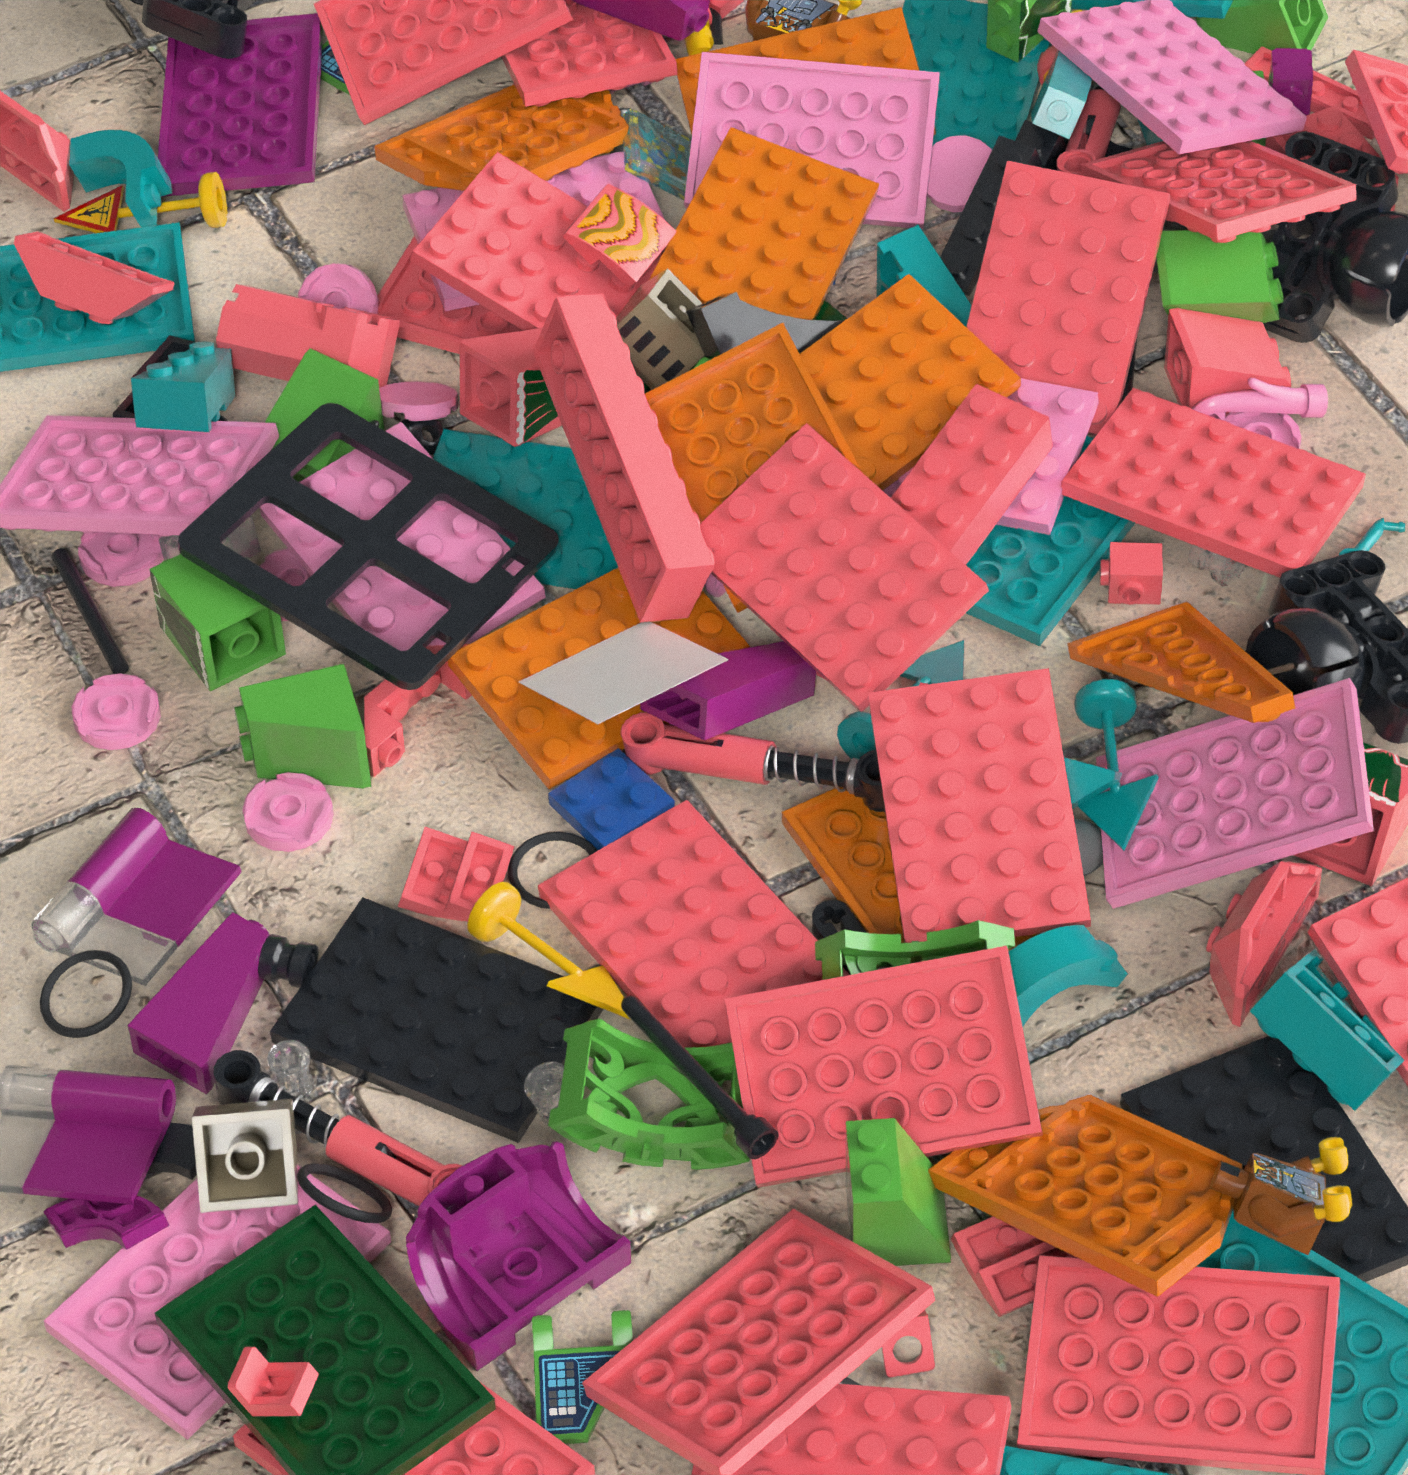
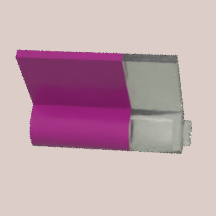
M131 808L31 923L34 932L33 938L42 949L51 953L56 951L69 957L89 950L110 952L120 957L127 965L133 982L146 986L242 871L239 865L169 840L164 827L156 817L144 809ZM98 959L83 961L121 976L119 970L107 961Z
M18 1065L6 1066L2 1074H0V1109L2 1113L0 1118V1192L132 1205L175 1112L176 1090L173 1081L162 1078Z

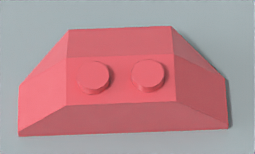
M0 91V166L63 212L67 211L71 205L74 172L69 166V138L64 133L57 132L46 124L40 116L32 114Z
M38 231L17 235L14 239V245L39 294L54 300L55 306L60 309L86 312L89 314L90 320L98 323L112 324L113 320L131 316L172 291L174 287L173 281L157 277Z
M1284 861L1277 863L1253 878L1243 895L1235 894L1228 907L1227 921L1223 928L1216 926L1212 931L1206 947V951L1211 953L1209 973L1233 1025L1241 1027L1317 900L1322 874L1321 867L1312 864Z

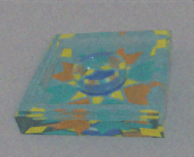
M629 108L622 116L629 126L623 140L625 171L684 200L692 139Z

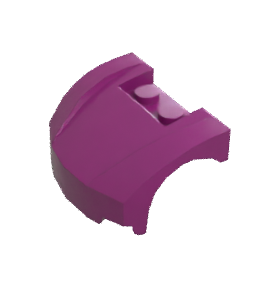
M552 1141L550 1146L542 1144L516 1149L515 1145L509 1144L496 1148L459 1167L423 1200L418 1208V1217L406 1236L408 1259L418 1289L438 1325L476 1371H479L516 1345L515 1333L531 1323L533 1316L544 1314L587 1283L593 1290L632 1263L630 1241L624 1235L616 1233L605 1225L591 1210L572 1179L564 1145L557 1141Z

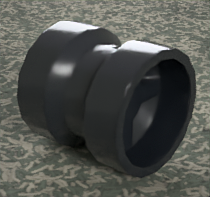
M270 934L260 953L258 963L259 977L272 982L283 979L287 980L292 987H303L304 981L318 962V946L304 941L298 944H290L286 937Z

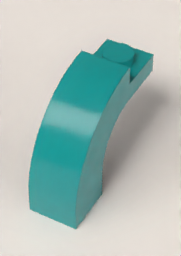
M102 130L71 138L69 166L85 192L115 184H126L125 202L140 227L157 225V207L161 206V196L171 194L172 185L168 174L148 142L137 134L123 130Z
M1070 925L1046 931L1026 940L1009 951L1022 1027L1043 1003L1065 989L1078 985L1118 987L1128 975L1117 960L1118 955L1116 951L1106 942L1095 940L1084 925Z

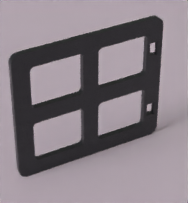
M327 403L317 408L184 529L178 537V551L186 559L397 687L405 690H415L423 686L556 553L559 538L557 533L551 528L339 404ZM338 439L411 482L372 519L362 520L292 477L332 440ZM437 501H445L516 543L476 583L464 581L397 541ZM271 503L339 543L342 547L302 585L292 586L221 542L261 505ZM514 560L525 565L515 576L505 570ZM369 566L381 568L449 610L407 651H400L327 607ZM435 638L447 643L436 654H433L426 648Z

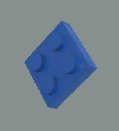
M619 748L548 793L549 805L587 841L592 843L597 850L602 849L675 807V800Z

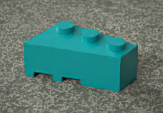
M919 225L877 243L876 297L910 274L967 327L972 305Z
M208 341L195 342L189 345V350L168 355L167 361L150 364L147 366V371L131 378L136 427L210 432L212 429L211 422H216L220 419L219 411H225L236 397L231 348H215L214 343Z
M1314 949L1284 972L1250 1012L1257 1018L1258 1025L1267 1035L1278 1038L1292 1051L1294 1060L1303 1069L1314 1072L1327 1085L1329 1093L1335 1100L1341 1104L1349 1105L1356 1111L1405 1060L1387 1042L1367 1015H1364L1362 1019L1345 1000L1350 992L1342 982H1337L1335 985L1331 983L1318 967L1324 959Z

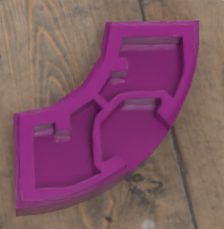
M140 1196L135 1197L132 1205L67 1199L43 1211L48 1223L65 1248L82 1241L105 1239L115 1241L127 1250L170 1226L161 1209L151 1201Z

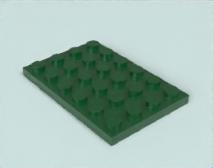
M316 1204L155 1312L156 1322L289 1475H404L496 1409L495 1398ZM245 1347H256L269 1363L309 1362L319 1373L301 1416H252L230 1392L228 1382Z

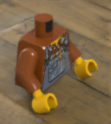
M747 0L745 9L747 31L753 36V41L850 19L847 16L849 10L857 9L862 4V0H838L839 6L826 0Z
M1330 1137L1322 1140L1319 1143L1320 1157L1312 1160L1309 1159V1156H1306L1294 1162L1286 1163L1259 1153H1252L1244 1170L1220 1161L1210 1183V1189L1235 1198L1233 1204L1234 1219L1238 1223L1306 1255H1309L1325 1219L1332 1222L1342 1221L1348 1217L1352 1207L1350 1188L1348 1186L1326 1188V1178L1324 1175L1319 1174V1172L1323 1171L1326 1174L1337 1175L1346 1170L1348 1166L1347 1148L1340 1137Z

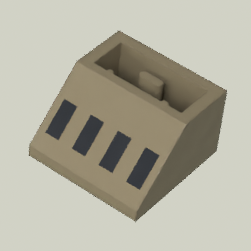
M668 268L640 285L616 318L617 328L622 341L629 347L630 360L634 370L652 390L688 372L704 356L686 313L687 310L702 304V302Z

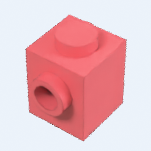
M1110 542L1109 560L1100 561V586H1108V603L1129 605L1161 604L1163 580L1162 543Z

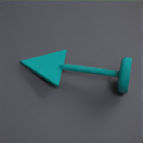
M964 640L921 655L900 676L916 681L911 687L919 686L920 682L935 684L963 680ZM861 711L851 713L838 726L837 737L839 744L850 759H860L865 753L876 749L871 713Z
M1114 679L1093 681L1083 686L1076 694L1074 701L1078 719L1085 725L1095 729H1103L1107 769L1119 772L1114 728L1124 725L1135 715L1137 697L1134 689L1125 682ZM1155 774L1123 786L1119 782L1110 787L1109 791L1100 793L1077 807L1125 851L1159 776Z

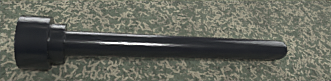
M630 995L623 998L621 1008L625 1014L734 1127L736 1145L750 1159H758L767 1154L777 1142L778 1131L764 1117H757L753 1114L748 1115L635 996Z

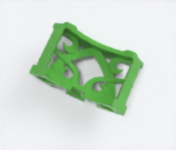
M977 920L951 929L926 932L927 941H912V943H901V934H875L844 929L816 941L815 956L816 960L822 961V979L826 980L842 977L843 965H847L850 975L874 971L879 967H895L1007 946L1010 949L1015 947L1014 928Z
M602 1019L590 1020L564 1030L563 1040L568 1044L559 1105L557 1108L550 1110L548 1126L557 1133L597 1153L600 1146L623 1153V1162L641 1166L663 1167L664 1159L691 1161V1169L701 1170L734 1166L750 1161V1158L736 1145L734 1127L728 1121L726 1123L720 1121L717 1114L719 1112L654 1043L630 1036ZM732 1043L710 1047H684L716 1081H720L718 1084L721 1087L724 1081L731 1080L729 1095L743 1109ZM589 1057L594 1059L593 1070L596 1076L587 1069ZM656 1079L676 1094L686 1106L671 1111L663 1117L658 1125L643 1123L642 1116L636 1106L621 1093L636 1085ZM586 1086L592 1092L590 1093L588 1098L583 1099L584 1088ZM617 1110L621 1111L626 1117L616 1114ZM686 1121L685 1127H673L680 1122Z

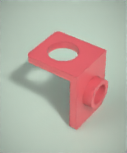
M925 1310L882 1346L884 1368L888 1377L903 1376L934 1369L935 1362L929 1319ZM904 1336H913L921 1343L919 1356L911 1362H901L893 1354L895 1343Z

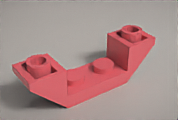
M433 645L426 648L433 654H436L444 645ZM448 661L418 689H401L385 679L364 696V734L369 771L372 777H375L386 767L394 766L405 752L403 726L399 721L423 697L432 695L440 683L466 700L472 696L448 667Z

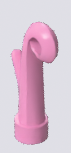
M1251 377L1248 379V384L1253 390L1215 394L1202 399L1192 408L1195 411L1219 420H1224L1226 412L1300 414L1302 418H1322L1327 411L1328 395L1323 384H1302L1300 388H1290L1272 385Z

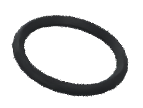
M547 832L525 841L516 849L509 863L508 878L510 884L517 889L524 901L540 908L550 909L547 901L533 896L520 884L517 869L524 854L531 848L548 841H566L576 844L586 850L589 855L598 851L592 843L583 837L566 832Z
M102 950L84 951L67 958L52 971L42 988L40 1011L45 1023L54 1032L70 1038L88 1037L108 1028L120 1017L129 1002L132 991V978L129 969L120 957ZM94 959L113 964L119 970L123 987L117 1005L108 1016L92 1026L75 1029L65 1027L53 1018L49 1003L51 991L56 981L67 969L79 962Z
M307 1164L299 1169L297 1179L304 1192L332 1212L364 1223H382L391 1217L392 1206L390 1201L378 1188L363 1178L326 1164ZM309 1174H320L346 1182L373 1198L382 1208V1212H366L342 1204L317 1189L308 1180L307 1176Z

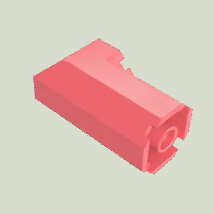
M236 284L232 292L239 294L235 302L227 300L222 307L216 345L217 348H231L234 369L289 381L303 356L311 348L378 379L379 388L387 385L400 320L348 307L338 309L334 308L333 304Z

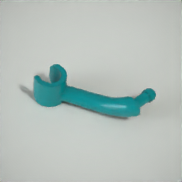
M1384 518L1378 519L1355 548L1343 549L1339 556L1353 551H1369L1383 535L1384 530L1403 533L1405 532V523L1384 522Z

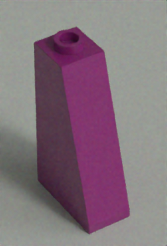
M572 0L582 6L678 41H682L693 32L702 30L709 19L708 7L710 0Z
M784 641L718 653L729 660L640 703V709L705 741L814 696L816 670Z
M232 912L127 1025L133 1053L207 1095L215 1084L213 1075L214 1065L222 1055L231 1051L264 979L259 977L258 963L262 947L269 936L267 929L255 920H246Z

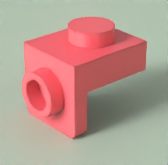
M245 1347L228 1382V1389L252 1416H301L319 1373L309 1362L269 1363L256 1347Z

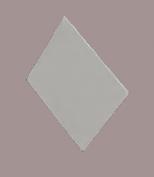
M641 622L518 683L599 724L729 659L652 622Z

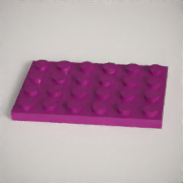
M317 13L247 20L244 52L241 56L232 59L215 56L168 37L158 159L170 178L172 193L161 197L197 194L201 176L210 172H217L220 175L225 191L315 182L323 26Z

